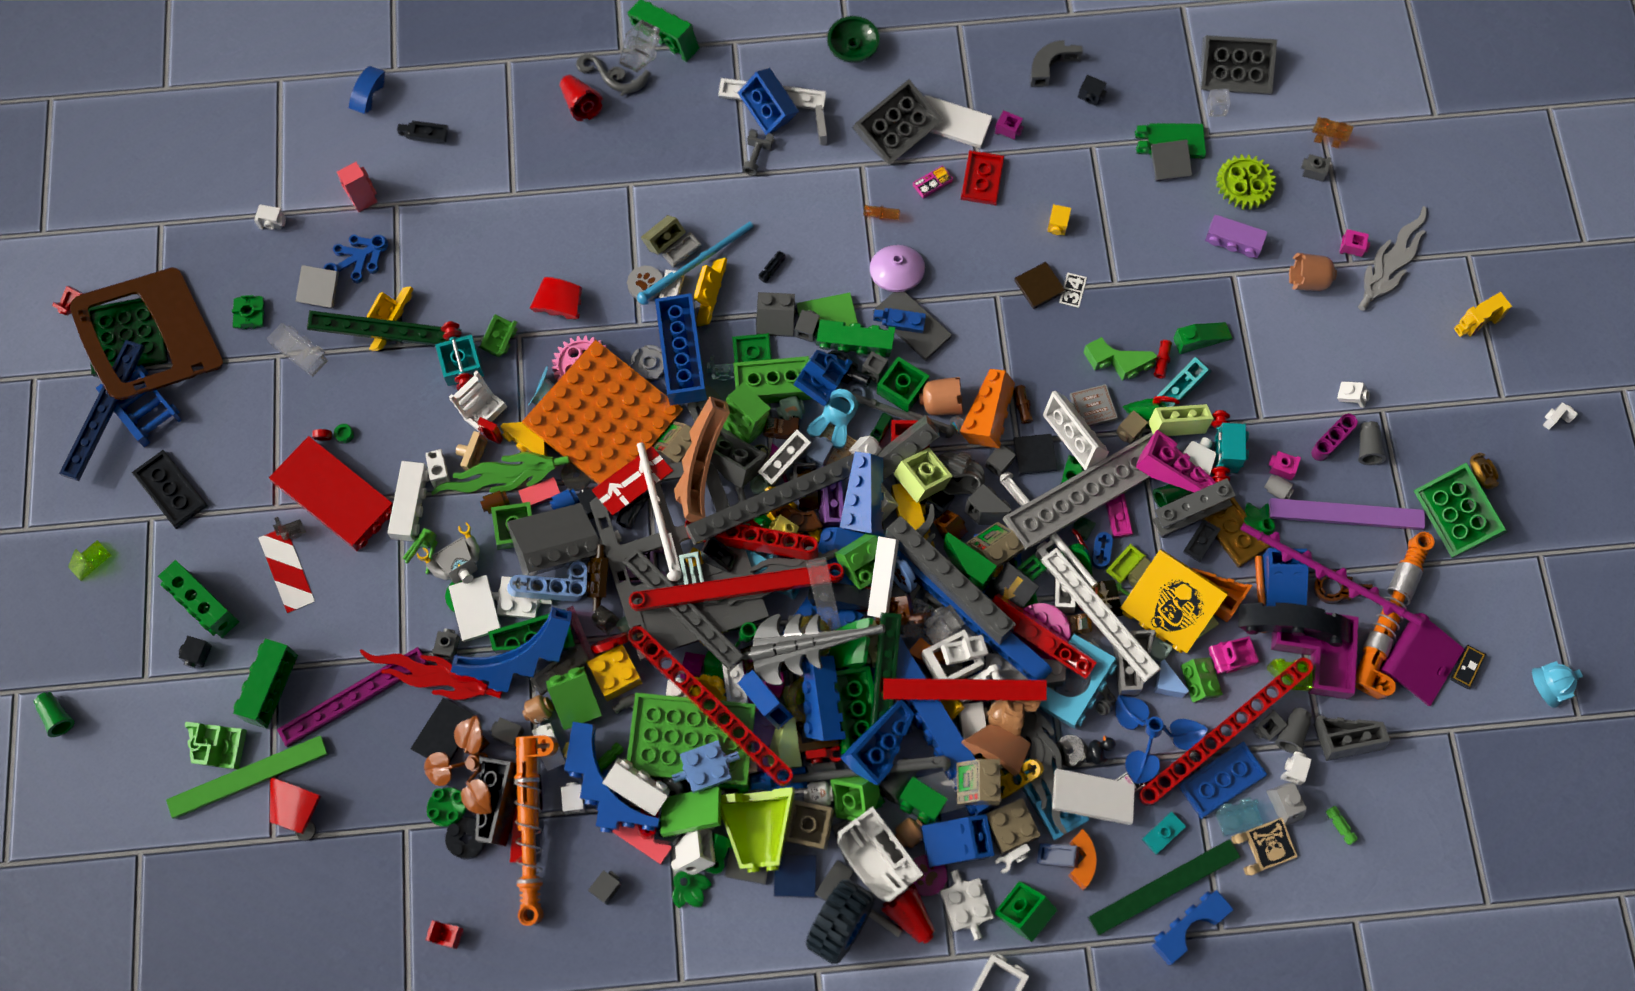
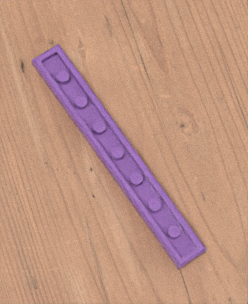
M1277 498L1269 500V518L1414 530L1425 529L1424 510Z

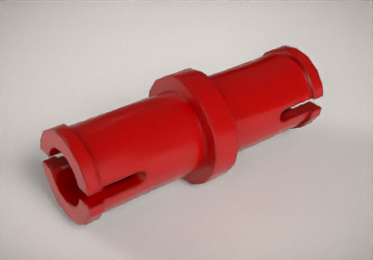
M1169 340L1160 341L1154 373L1156 378H1166L1167 366L1171 360L1169 355L1172 342Z

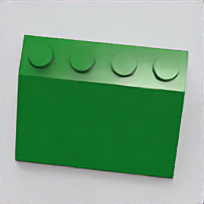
M1467 462L1413 490L1452 558L1488 543L1508 532Z

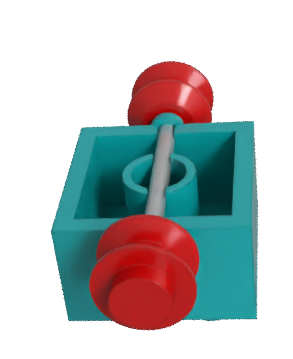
M449 321L441 327V331L445 332L443 338L450 341L435 344L447 385L458 384L456 388L460 390L474 376L475 371L479 372L481 377L484 376V372L472 334L460 337L462 334L458 330L460 325L454 321Z
M1217 410L1212 414L1215 421L1211 423V426L1218 431L1215 435V468L1211 470V473L1215 474L1212 479L1216 483L1226 478L1230 481V477L1227 474L1238 473L1249 458V449H1246L1249 432L1246 431V424L1230 423L1226 421V419L1230 418V414L1224 410Z

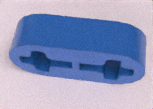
M1107 532L1099 533L1094 541L1091 560L1092 565L1097 569L1106 568L1110 562L1113 538ZM1102 538H1105V541L1108 542L1104 548H1101L1102 542L1100 540ZM1100 553H1103V560H1106L1102 564L1098 560Z

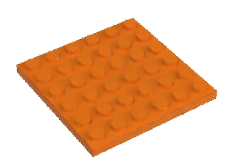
M595 339L523 419L522 424L562 456H569L572 464L597 484H600L639 456L638 443H644L646 450L653 446L670 424L682 413L683 408L679 405L670 406L668 396Z

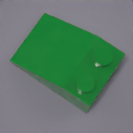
M948 532L945 536L943 548L951 563L983 592L993 579L997 565Z

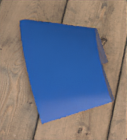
M816 350L793 385L822 406H825L831 397L832 391L838 387L853 361L850 359L846 361L837 359L836 355Z

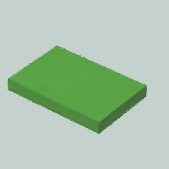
M850 292L796 303L799 316L802 310H811L820 315V320L845 322L846 326L858 323Z
M719 786L694 794L693 792L670 796L662 804L661 835L663 837L721 826V788Z

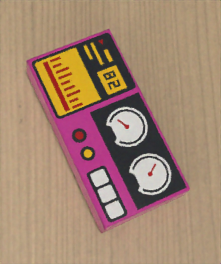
M942 165L914 181L913 186L920 196L925 198L953 182V178Z

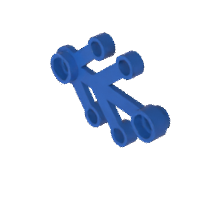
M355 234L351 235L349 243L352 247H358L360 244L367 247L358 249L336 244L333 246V252L336 256H343L344 254L352 256L338 264L327 263L323 269L340 272L356 262L355 269L351 273V279L354 283L362 282L363 276L361 273L367 255L372 253L371 261L367 264L369 273L376 274L379 271L377 264L380 254L389 245L386 237L375 235L372 239Z

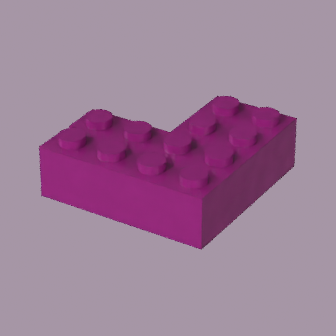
M1342 615L1351 620V642L1340 647L1331 646L1325 641L1310 636H1294L1292 633L1272 632L1271 650L1311 655L1310 660L1313 664V670L1309 674L1308 694L1349 699L1355 694L1359 617Z

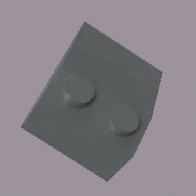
M722 429L712 453L711 463L726 480L742 488L759 474L758 471L764 465L766 453Z

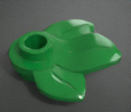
M1247 503L1245 509L1247 517L1244 518V522L1260 532L1263 531L1268 536L1274 532L1275 523L1274 519L1269 518V504L1267 503L1261 509H1258L1251 503Z
M680 871L673 878L675 889L672 893V900L678 908H681L686 902L693 907H702L704 903L703 890L711 887V882L700 873L691 875ZM682 878L687 879L686 885L680 884Z

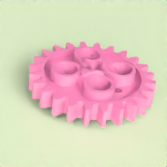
M586 335L583 340L577 336V341H574L572 338H570L569 344L564 341V348L558 346L560 353H554L556 359L552 360L553 365H555L552 367L553 372H555V379L559 380L582 355L583 351L593 343L594 337L589 341ZM575 353L578 354L577 357H574V358L570 357L572 354H575Z

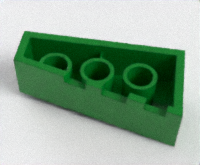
M639 0L627 12L633 26L648 36L652 34L656 42L661 45L665 43L672 53L676 54L678 52L681 54L682 60L688 62L700 49L692 24L678 18L675 14L672 15L663 8H658L651 2Z
M820 320L816 346H820L819 348L823 350L834 348L845 353L853 351L860 356H867L872 351L886 358L890 356L895 327L883 330L878 325L864 328L863 325L858 323L846 326L845 322Z
M549 614L488 631L493 651L496 654L506 653L528 642L539 632L548 619ZM571 625L569 626L562 651L577 650Z

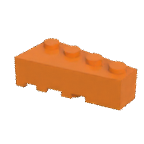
M989 370L959 432L969 444L1000 449V437L1005 429L1003 424L1008 416L1007 407L1011 403L1015 382L1005 370Z

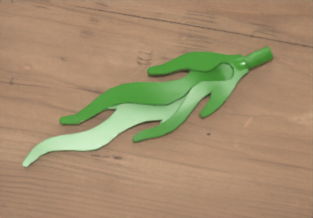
M521 452L510 456H502V461L523 463H480L462 473H453L452 475L453 478L464 479L476 474H482L480 477L466 482L442 483L431 494L434 495L447 489L473 492L495 483H503L505 485L491 487L490 493L499 490L500 492H506L515 489L527 478L533 476L526 484L527 486H532L541 481L556 466L570 463L569 456L554 459L553 457L533 452Z

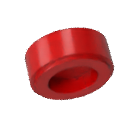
M327 429L313 430L312 438L317 441L331 440L332 431Z

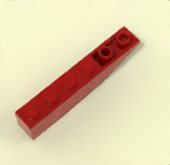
M1001 594L995 595L992 602L1016 624L1014 632L1087 679L1097 661Z

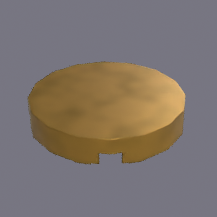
M1479 452L1471 456V468L1479 483L1486 489L1491 490L1499 485V482L1496 481L1499 479V474L1493 462L1489 458L1485 459V454Z

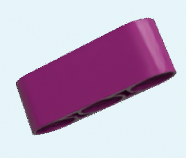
M1349 413L1344 414L1317 441L1311 450L1312 457L1317 461L1327 459L1355 429L1358 423L1357 418ZM1343 423L1349 424L1350 427H1346ZM1331 435L1336 436L1338 440L1333 439ZM1318 447L1323 448L1326 452H1321Z

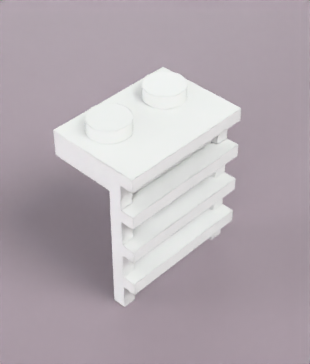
M477 371L474 372V376L457 393L449 396L450 401L454 403L455 408L464 417L463 419L480 433L481 430L477 423L480 417L492 422L507 408V405L492 393Z

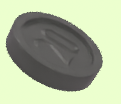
M310 821L303 835L295 832V835L302 841H308L315 836L316 826Z

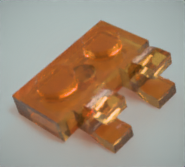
M1318 117L1312 130L1313 133H1317L1314 142L1321 144L1323 137L1327 136L1334 138L1331 147L1338 148L1341 141H1348L1353 126L1335 122L1328 118Z

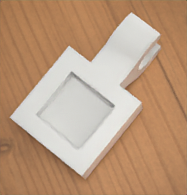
M1025 843L1006 856L999 857L995 863L1004 862L1006 864V868L1001 870V873H1007L1011 863L1014 861L1020 863L1028 858L1027 853H1029L1030 848Z

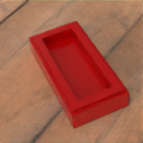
M480 417L477 423L483 436L497 444H501L503 436L497 424Z

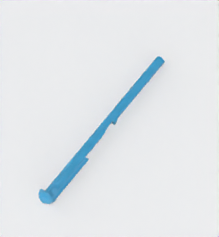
M749 221L707 251L700 253V256L675 273H669L645 291L639 292L637 295L638 302L642 305L649 304L648 299L754 227L752 222Z

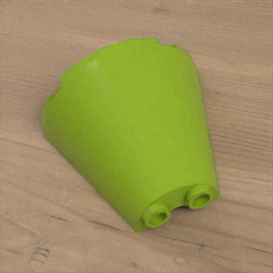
M794 787L747 794L721 795V815L740 869L747 868L748 872H760V867H767V871L779 870L795 795Z

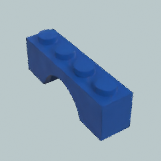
M1217 890L1212 893L1207 891L1199 898L1202 901L1199 905L1195 906L1192 904L1184 911L1186 916L1183 919L1176 918L1169 924L1171 929L1167 933L1162 931L1154 938L1156 942L1152 947L1168 966L1173 964L1188 950L1185 943V934L1191 923L1206 921L1216 925L1234 910Z

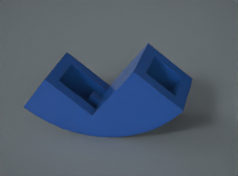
M368 66L361 73L353 88L349 109L363 114L372 109L373 93L384 88L385 71Z

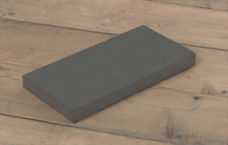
M904 291L893 292L873 310L874 313L875 310L891 308L926 314L923 333L895 329V334L925 361L952 337L951 333Z

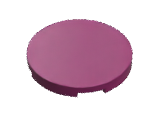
M1036 603L1024 608L1025 611L1070 641V623L1059 608L1046 603ZM1013 631L1016 637L1042 659L1055 660V658Z

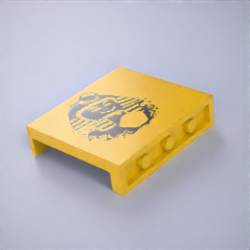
M1160 549L1120 609L1123 610L1122 614L1129 619L1134 617L1140 621L1139 625L1142 628L1155 630V636L1164 642L1166 640L1173 644L1172 647L1176 651L1187 653L1228 595V592L1168 552Z

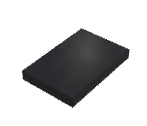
M443 697L410 749L426 759L433 753L443 752L449 756L451 761L459 749L454 738L456 726L460 722L476 715Z

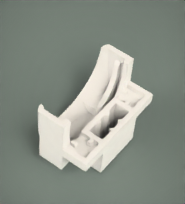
M873 807L838 832V844L844 856L864 884L879 899L890 902L923 875Z

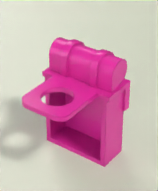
M1250 636L1220 642L1208 648L1217 674L1235 672L1238 669L1255 666L1259 663Z

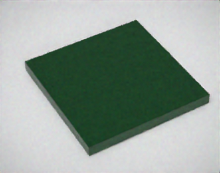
M141 298L94 306L89 309L88 312L93 328L112 367L126 340L145 347L137 366L148 367L168 363L166 344L151 313ZM90 362L91 375L93 377L98 376Z

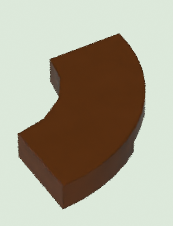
M787 504L771 511L774 518L782 515L799 526L797 532H814L823 528L814 510L801 512Z

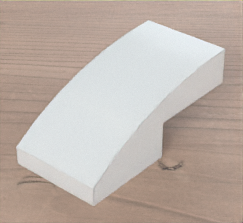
M983 635L967 637L962 641L946 643L941 646L946 665L965 662L988 654Z

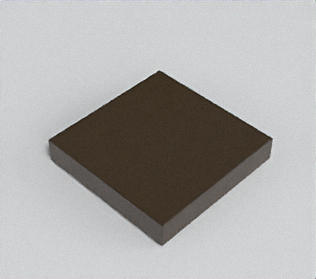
M1047 262L1026 271L1014 279L1033 309L1065 293L1064 287Z

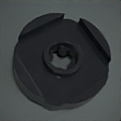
M461 818L457 823L450 824L447 828L445 836L446 847L452 855L462 860L477 857L487 843L475 840L476 819ZM465 833L468 836H472V839L468 840V844L461 841Z

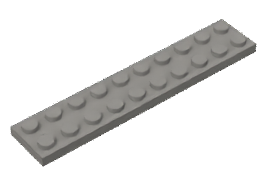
M1153 433L1147 434L1004 516L1003 521L1010 530L1014 531L1024 546V551L1151 478L1137 469L1136 465L1140 454L1150 441Z

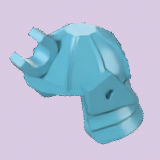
M1557 661L1532 669V677L1537 690L1545 702L1552 708H1556L1563 701L1574 697L1577 680L1583 677L1580 669L1573 671L1565 665L1558 664Z

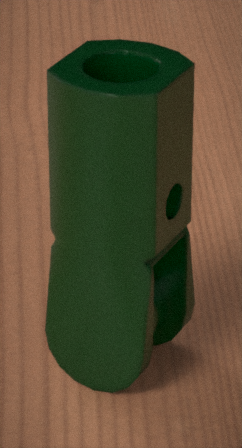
M882 413L869 435L874 437L879 442V445L889 429L891 421L894 420L892 416L886 413ZM878 433L880 434V437L878 438L874 436V434Z

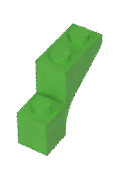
M1102 337L1087 344L1083 352L1094 370L1104 369L1112 364L1122 381L1127 378L1132 379L1139 374L1138 372L1142 370H1150L1154 367L1157 359L1156 354L1152 351L1115 350Z

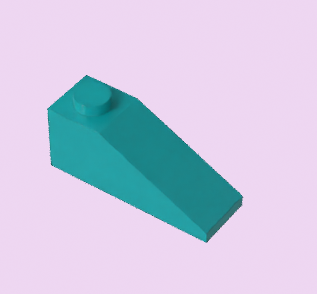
M1194 357L1157 396L1173 397L1181 401L1212 370L1201 359ZM1164 402L1166 407H1174L1176 405L1174 402Z

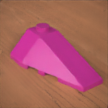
M1158 430L1155 431L1140 454L1136 465L1137 469L1151 478L1191 492H1197L1216 483L1201 467H1196L1189 460L1191 457L1187 453L1183 454L1176 447L1178 444L1173 439Z

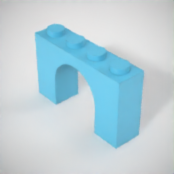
M1073 634L1070 642L1097 661L1090 672V685L1084 693L1076 697L1063 696L1047 687V701H1041L1038 708L1076 729L1078 725L1082 726L1087 717L1084 714L1088 708H1093L1097 701L1095 696L1098 691L1102 692L1107 684L1106 678L1109 674L1113 675L1117 665L1115 664L1116 658Z

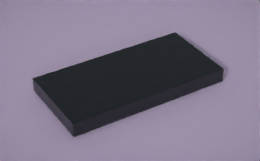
M164 450L131 472L175 529L208 506Z

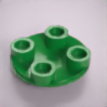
M452 787L435 789L427 803V816L438 826L445 827L453 823L455 824L466 812V807L461 799V791Z

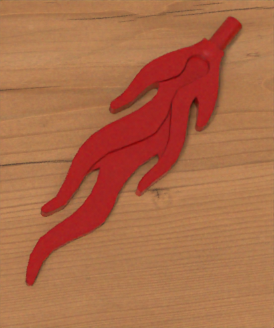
M360 649V653L367 660L375 664H394L408 669L413 674L407 675L391 668L383 669L381 673L391 674L410 686L417 688L450 686L455 689L454 691L433 690V695L444 696L452 700H467L485 695L501 698L503 691L498 692L488 688V685L483 683L482 680L452 673V665L445 659L437 656L420 655V658L423 660L437 663V665H425L413 661L403 654L375 656Z

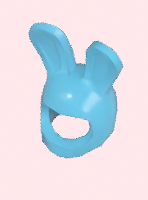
M845 389L832 391L822 415L810 423L807 433L811 437H819L828 424H833L835 429L831 443L837 449L843 448L847 441V425L858 410L856 397ZM840 397L846 398L849 402L841 399Z

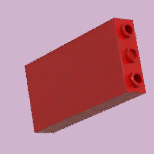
M309 436L269 477L274 485L355 551L365 547L368 539L373 534L379 532L381 525L391 517L392 502Z

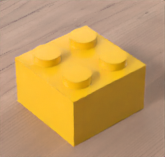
M623 644L587 662L607 702L642 684Z

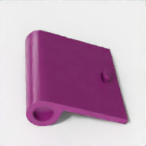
M1419 613L1415 615L1423 619L1421 625L1418 626L1411 621L1408 622L1379 672L1389 676L1394 682H1399L1427 706H1431L1464 648L1432 623L1427 615Z

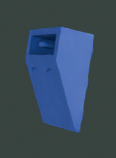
M1268 548L1263 554L1266 606H1276V602L1307 605L1309 566L1294 558L1283 562L1281 551L1275 548ZM1294 549L1301 554L1307 551V549Z
M987 814L921 826L929 867L981 860L995 856Z

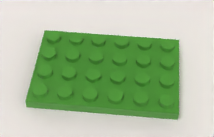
M635 693L627 760L633 764L632 767L639 771L647 772L650 777L672 778V775L683 771L681 753L718 740L725 755L737 751L740 760L729 763V772L732 780L722 784L748 785L750 757L687 697ZM709 701L705 704V709L713 710L716 704L713 701ZM720 701L753 732L755 704ZM723 715L719 719L721 724H727L730 721L728 715ZM737 729L734 732V737L742 738L745 735V731L742 729ZM750 744L749 747H748V750H749L750 752H751L752 744Z

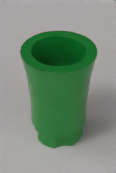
M51 692L41 693L33 701L49 737L61 736L74 726L75 721L67 714L58 699Z

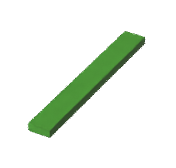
M322 736L312 738L166 799L171 817L176 819L327 756L328 752Z

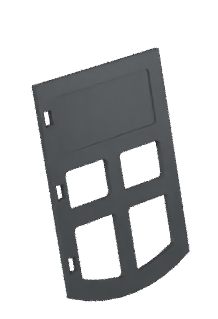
M682 462L668 464L673 471L657 482L655 487L661 501L659 507L663 514L668 534L671 533L681 569L679 555H683L680 544L682 541L690 538L688 537L685 524L678 527L674 526L660 486L663 481L681 478L684 470ZM710 462L706 484L716 512L730 507L717 468ZM595 497L589 503L602 544L605 545V553L607 558H609L608 563L629 628L642 626L668 652L698 642L699 639L667 607L635 611L630 607L629 597L633 592L649 589L644 584L631 585L623 561L637 548L643 554L663 548L660 533L623 545L618 544L608 510ZM607 518L609 527L603 529L600 520ZM732 533L729 536L733 537L736 533ZM729 547L730 550L738 555L730 573L707 563L701 564L704 582L754 575V573L750 572L751 564L746 550ZM684 559L688 583L693 584L690 568ZM694 566L696 583H700L698 568ZM624 571L626 580L620 583L617 573ZM683 574L678 581H670L674 586L685 585ZM637 598L633 604H640L643 599ZM726 598L719 603L711 605L692 603L721 633L740 628L746 622L755 623L769 618L763 598L736 602L732 606L728 605L732 598ZM635 634L633 640L640 641L643 636L638 637ZM650 647L647 653L654 655L657 653L658 648ZM637 650L640 661L645 660L646 658Z

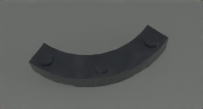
M1276 602V606H1265L1264 603L1239 604L1238 627L1246 631L1247 634L1255 635L1258 632L1292 633L1294 636L1305 635L1317 638L1334 647H1340L1351 642V620L1340 614L1332 613V615L1325 613V609L1292 603Z

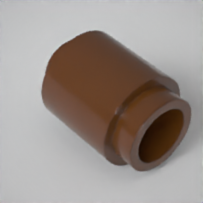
M500 490L482 496L483 501H480L483 511H488L489 514H492L491 507L510 505L506 492H500Z

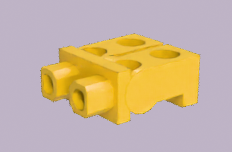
M1499 292L1480 303L1476 308L1474 306L1469 308L1460 319V324L1456 325L1454 330L1459 337L1465 334L1471 337L1484 324L1492 321L1495 325L1500 322L1512 305L1502 292Z

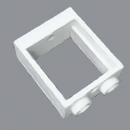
M965 629L922 651L921 657L933 679H964L983 668L985 660L982 656L973 659L974 664L946 677L933 654L941 650L943 644L972 637L971 634L966 633Z
M996 954V956L991 955L972 991H979L993 963L1020 979L1015 991H1022L1029 976L1025 974L1026 970L1018 965L1013 967L1007 964L1008 960L999 954Z

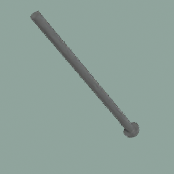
M852 393L858 403L906 420H920L923 417L911 411L908 413L877 402L875 399H869ZM931 419L939 428V431L946 434V438H950L955 434V427L952 424L948 425Z
M944 755L897 761L898 764H893L889 773L943 768L944 771H947L951 766V761ZM851 769L793 775L791 783L857 777L859 775L855 774Z

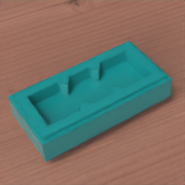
M1171 811L1141 840L1156 855L1186 826Z

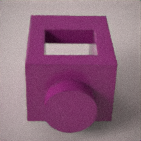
M1003 110L996 123L995 134L998 135L999 133L1015 139L1017 135L1020 136L1024 129V126H1022L1023 118Z

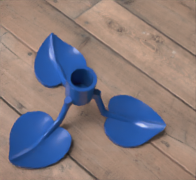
M1122 695L1117 697L1115 712L1120 725L1129 730L1136 729L1139 724L1141 726L1146 725V733L1150 736L1146 752L1133 751L1127 756L1125 761L1126 771L1136 784L1149 782L1159 772V759L1154 755H1149L1153 738L1159 737L1162 730L1169 737H1173V743L1177 748L1186 751L1198 743L1207 733L1208 729L1205 726L1189 719L1173 721L1170 725V733L1159 717L1154 716L1148 719L1149 708L1145 702Z

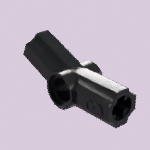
M648 490L638 496L640 498L638 502H630L621 509L616 520L617 524L621 527L632 529L639 511L650 498Z

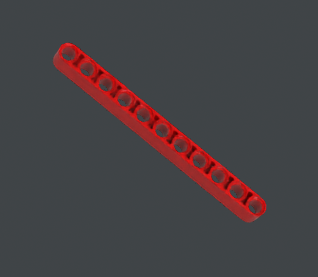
M640 626L630 629L628 637L631 644L771 779L783 787L788 786L792 782V770L660 643ZM637 633L644 635L640 641L633 640V637ZM650 647L658 648L657 653L654 655L647 653ZM665 660L672 661L671 667L667 669L662 668V663ZM679 674L687 676L686 680L681 683L676 681V677ZM695 687L701 689V693L698 696L690 694V691ZM713 701L716 705L713 710L705 709V704ZM728 715L730 717L729 723L721 724L719 722L720 717ZM737 729L745 731V735L742 738L734 737V732ZM757 743L760 748L757 752L753 753L748 750L749 745ZM766 757H772L775 761L772 766L767 767L763 764V760ZM781 771L788 772L789 778L786 781L778 779V774Z
M1305 657L1297 659L1149 782L1140 791L1139 799L1141 803L1147 806L1155 804L1305 679L1313 670L1311 660ZM1304 664L1307 671L1304 673L1300 672L1297 665ZM1282 677H1289L1292 681V684H1284L1282 681ZM1267 689L1275 690L1276 698L1269 697ZM1252 702H1259L1261 710H1254ZM1238 714L1244 715L1246 723H1239L1236 716ZM1228 727L1231 730V735L1224 736L1221 728ZM1206 740H1213L1216 744L1215 749H1209L1206 746ZM1192 752L1200 755L1201 759L1199 762L1191 760L1190 754ZM1182 765L1185 768V774H1177L1175 766ZM1160 778H1167L1170 786L1168 788L1162 787L1159 784ZM1147 790L1152 791L1154 800H1146L1144 792Z

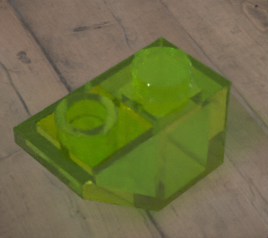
M1273 659L1267 665V670L1276 678L1296 660L1285 662V659ZM1304 664L1297 665L1300 672L1304 673L1307 671ZM1312 671L1291 690L1308 691L1313 686ZM1282 677V681L1284 684H1292V681L1289 677Z

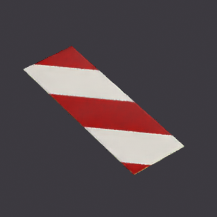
M286 526L259 537L286 612L289 613L314 602Z

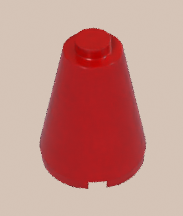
M566 75L562 78L560 88L574 119L582 122L583 119L588 118L590 120L597 116L603 106L601 104L603 100L602 95L573 75Z
M914 883L910 884L905 892L902 891L890 902L885 901L883 903V907L880 909L918 943L923 941L925 944L934 937V926Z

